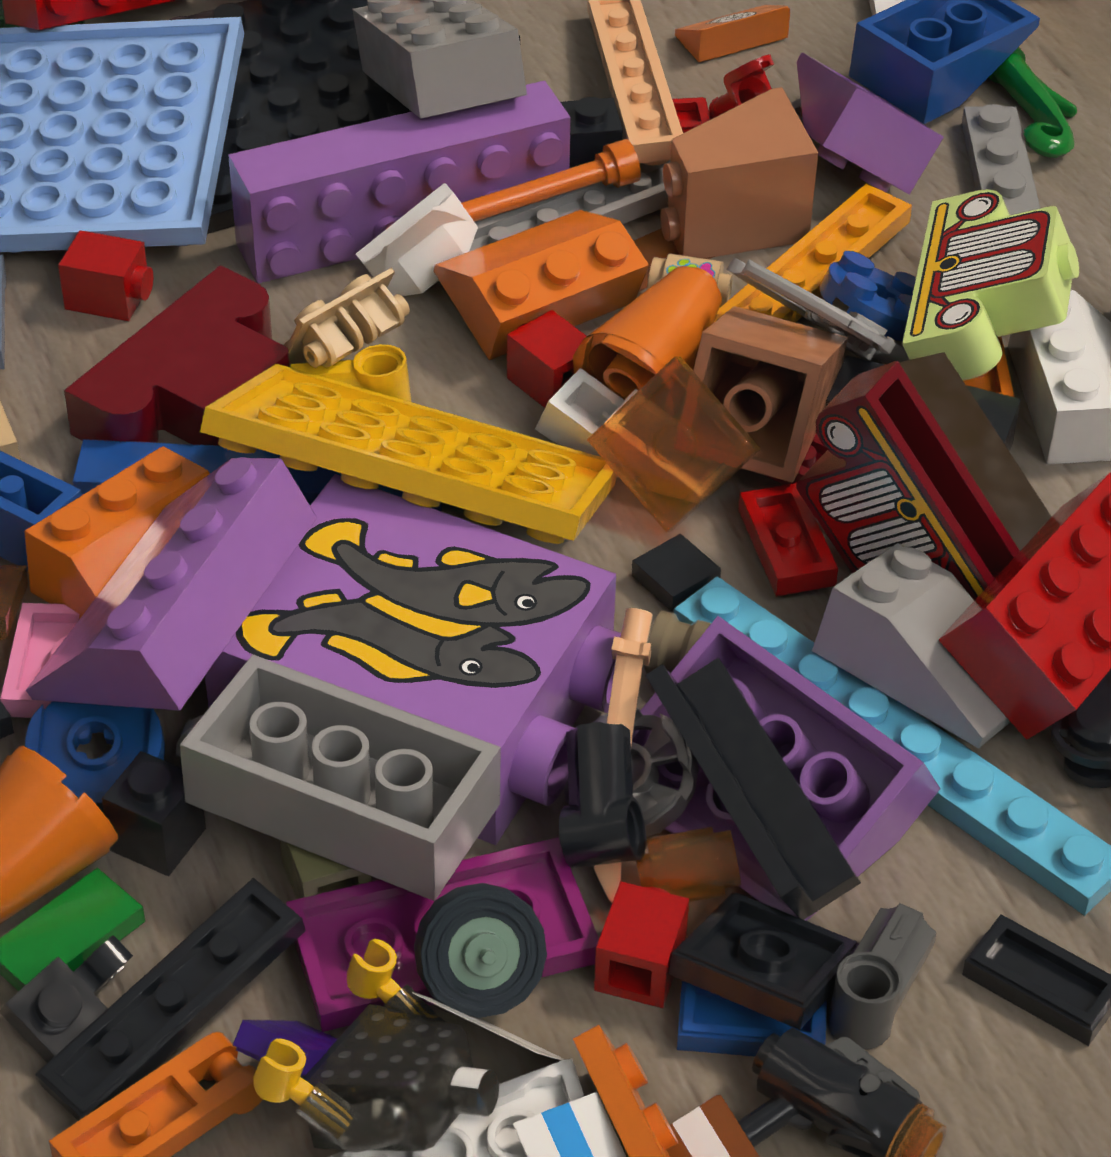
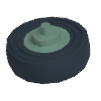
M486 883L456 887L435 900L420 920L414 942L417 973L429 994L440 1003L477 1018L504 1014L525 1001L541 980L547 958L544 928L532 907L507 888Z

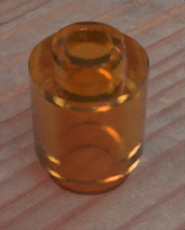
M712 826L648 838L646 841L649 853H645L642 860H636L642 887L661 888L670 894L690 898L689 902L725 896V888L742 885L731 830L713 833Z

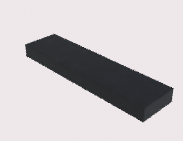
M252 878L35 1074L40 1085L79 1121L157 1069L306 931L302 918L255 878Z

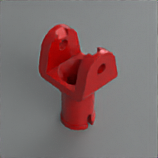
M770 54L754 59L724 76V85L727 93L719 98L716 97L710 103L709 113L711 119L772 89L765 74V71L774 65Z

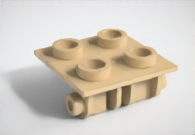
M392 267L372 279L368 274L356 278L344 288L340 297L327 304L323 300H318L304 308L294 320L296 328L291 338L284 344L289 350L290 368L291 364L309 363L315 368L322 365L328 368L352 352L360 350L364 343L370 344L377 339V336L379 338L403 325L404 317L409 314L410 309L402 295L396 294L393 296L387 288L395 273Z

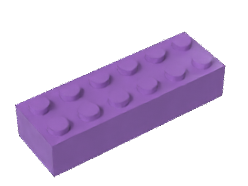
M544 80L527 84V95L421 119L413 112H408L228 154L236 245L257 283L359 259L356 255L359 250L443 183L447 184L462 203L569 169L571 117Z

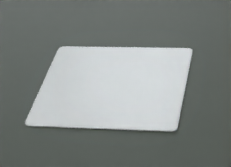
M412 992L537 1054L561 1061L565 1060L487 1021L459 1012L440 1003L436 999Z

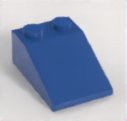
M904 0L856 24L849 77L922 124H926L959 107L1038 28L1040 18L1011 0Z

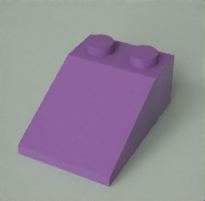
M802 52L797 60L803 126L809 137L820 144L817 149L818 155L841 169L845 168L848 161L863 168L859 175L860 179L886 193L891 185L910 195L944 137L885 99Z

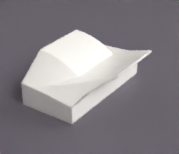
M443 183L359 250L356 255L373 278L392 267L395 273L387 288L393 296L396 294L402 296L421 294L439 281L433 271L435 264L470 251L478 227L446 183Z

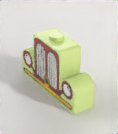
M990 189L932 201L902 342L909 360L945 352L962 380L972 379L987 373L1000 361L1003 353L997 337L1060 324L1066 319L1072 279L1079 276V262L1057 207L1049 206L1010 215L1002 195Z

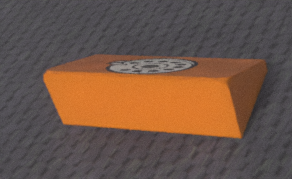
M762 5L675 29V36L700 63L788 38L790 8L786 5Z

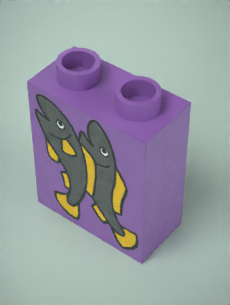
M335 474L310 505L317 519L206 673L208 707L210 708L253 654L501 747L500 805L478 836V839L497 845L526 798L549 806L560 795L568 779L566 732L575 729L572 726L584 707L588 706L608 713L616 662L615 659H612L611 648L614 636L621 637V633L614 631L616 573L436 509L410 503L402 497L379 489H363L344 483L340 479V475Z

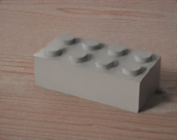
M367 0L368 6L352 9L362 71L420 119L527 95L518 29L473 0Z
M253 654L180 743L186 803L433 901L437 899L500 805L501 747Z

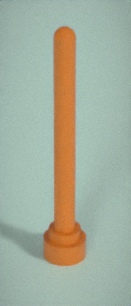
M623 139L605 145L603 152L595 155L594 161L474 198L461 204L473 221L477 222L602 182L605 186L613 184L616 188L638 182L641 178L640 164L631 142L628 139Z

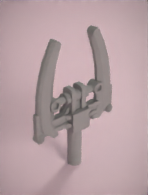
M733 257L726 269L813 324L831 333L848 337L845 349L863 359L871 360L874 357L884 364L897 360L898 362L909 360L904 347L895 343L891 337H885L887 329L859 313L850 311L848 314L751 260H748L745 264Z

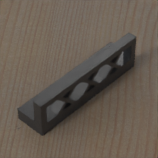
M716 658L679 683L663 664L645 675L778 895L798 918L806 919L861 883L719 658Z

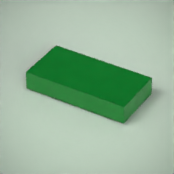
M97 867L0 938V975L20 991L58 956L74 972L112 935L120 941L145 922L143 906Z

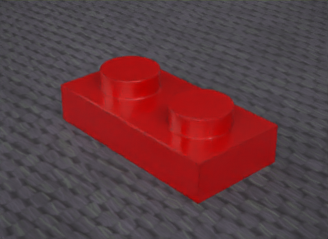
M797 483L740 492L738 511L775 596L832 587L837 583L838 566L815 516L796 488Z

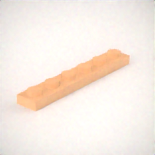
M587 0L588 15L610 92L615 101L623 129V137L628 139L633 145L639 164L643 163L652 166L664 164L671 158V140L683 134L641 0Z

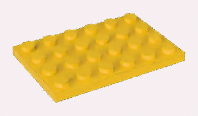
M280 364L273 365L206 406L200 429L201 433L219 437L218 444L231 451L255 453L257 449L274 453L280 455V458L287 467L296 470L316 471L317 467H322L342 473L340 479L351 486L363 489H377L380 484L403 491L402 498L410 503L424 507H439L441 502L465 509L464 516L472 521L495 526L501 525L502 521H507L527 527L526 533L530 537L553 544H561L565 539L574 541L615 486L621 464L614 460Z

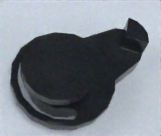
M1111 669L1077 710L1051 725V741L1059 753L1064 756V770L1071 779L1091 788L1111 787ZM1062 737H1066L1071 745H1068Z

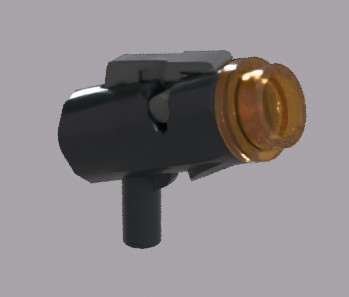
M793 1027L783 1033L782 1036L772 1033L759 1048L752 1064V1072L759 1075L757 1091L770 1098V1100L738 1120L753 1147L786 1125L800 1130L810 1129L815 1126L828 1134L826 1142L829 1145L860 1157H936L947 1132L946 1125L934 1119V1110L921 1102L919 1092L890 1068L885 1067L848 1037H841L824 1045Z

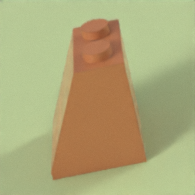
M782 87L770 89L671 140L670 163H665L663 166V182L668 195V208L661 209L660 221L665 240L667 242H674L679 255L707 258L791 245L798 242L810 231L818 151Z
M733 306L702 332L675 449L793 483L816 434L815 422L818 414L826 407V399L840 371L848 337Z

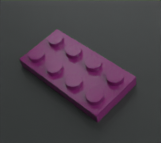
M558 837L464 859L437 897V899L456 887L479 883L507 888L532 907L544 928L547 958L542 977L595 964L596 946L599 937L572 870L563 856ZM376 880L286 902V905L302 918L306 929L294 943L322 1032L351 1025L369 1004L375 1006L361 1022L371 1020V1016L377 1013H383L385 1016L397 1014L379 997L374 999L358 997L347 986V970L352 955L358 954L364 960L368 943L372 939L382 940L395 950L397 960L391 978L402 988L405 996L417 1008L433 1005V1003L412 993L433 998L417 973L414 942L420 920L434 903L433 900L383 880Z

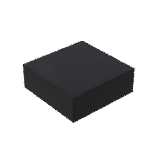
M681 533L632 560V577L672 612L674 608L715 577L721 578V568Z

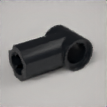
M602 722L577 725V728L566 732L569 805L562 808L559 817L560 844L566 863L571 868L642 860L646 849V829L641 807L633 797L630 730L623 724H605Z

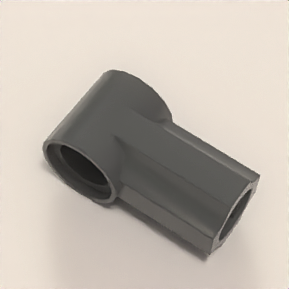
M901 903L890 909L880 908L855 952L847 956L839 964L827 1017L829 1030L836 1039L848 1037L861 1048L872 1049L882 1045L890 1037L895 1014L936 940V931L924 920L922 912Z

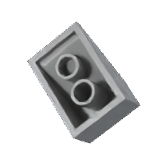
M897 543L832 588L812 652L977 748L983 746L1010 723L1009 719L939 641V638L974 602L951 572L933 563L924 552L915 548L904 547Z

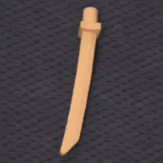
M637 608L626 609L621 637L614 636L611 652L612 659H615L616 662L607 724H623L630 730L631 748L643 665L649 666L651 657V643H647L653 616L652 613ZM622 862L594 866L597 878L611 904L621 881Z

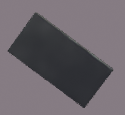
M1000 914L965 960L963 976L1087 1046L1091 1044L1111 1016V974Z

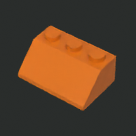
M578 210L435 264L433 271L488 360L507 353L508 333L550 310L555 311L573 326H577L627 306L636 299L649 264L620 220Z
M162 446L26 529L24 533L30 592L50 604H65L77 612L80 619L165 506L208 476L210 472Z

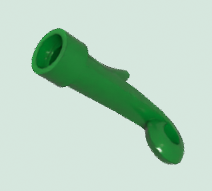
M1018 47L989 78L995 83H1000L1035 121V123L1024 129L1023 135L1026 144L1041 156L1047 158L1063 157L1074 149V135L1064 116L1073 118L1077 114V107L1050 89L1033 73L1025 62L1024 52Z

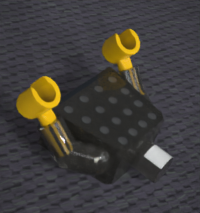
M379 939L369 941L364 960L358 954L352 955L347 970V986L358 997L366 999L379 997L385 1005L369 1004L303 1078L300 1076L306 1063L305 1053L298 1045L286 1039H274L270 1043L267 1053L261 1057L253 1077L255 1091L263 1100L281 1103L292 1099L298 1104L295 1112L308 1122L314 1148L346 1150L354 1153L368 1150L424 1151L434 1147L460 1113L486 1117L492 1114L498 1101L499 1081L497 1075L493 1070L473 1067L467 1033L460 1025L446 1022L438 1016L421 997L412 993L416 992L408 984L401 988L391 978L397 956L395 950L388 943Z

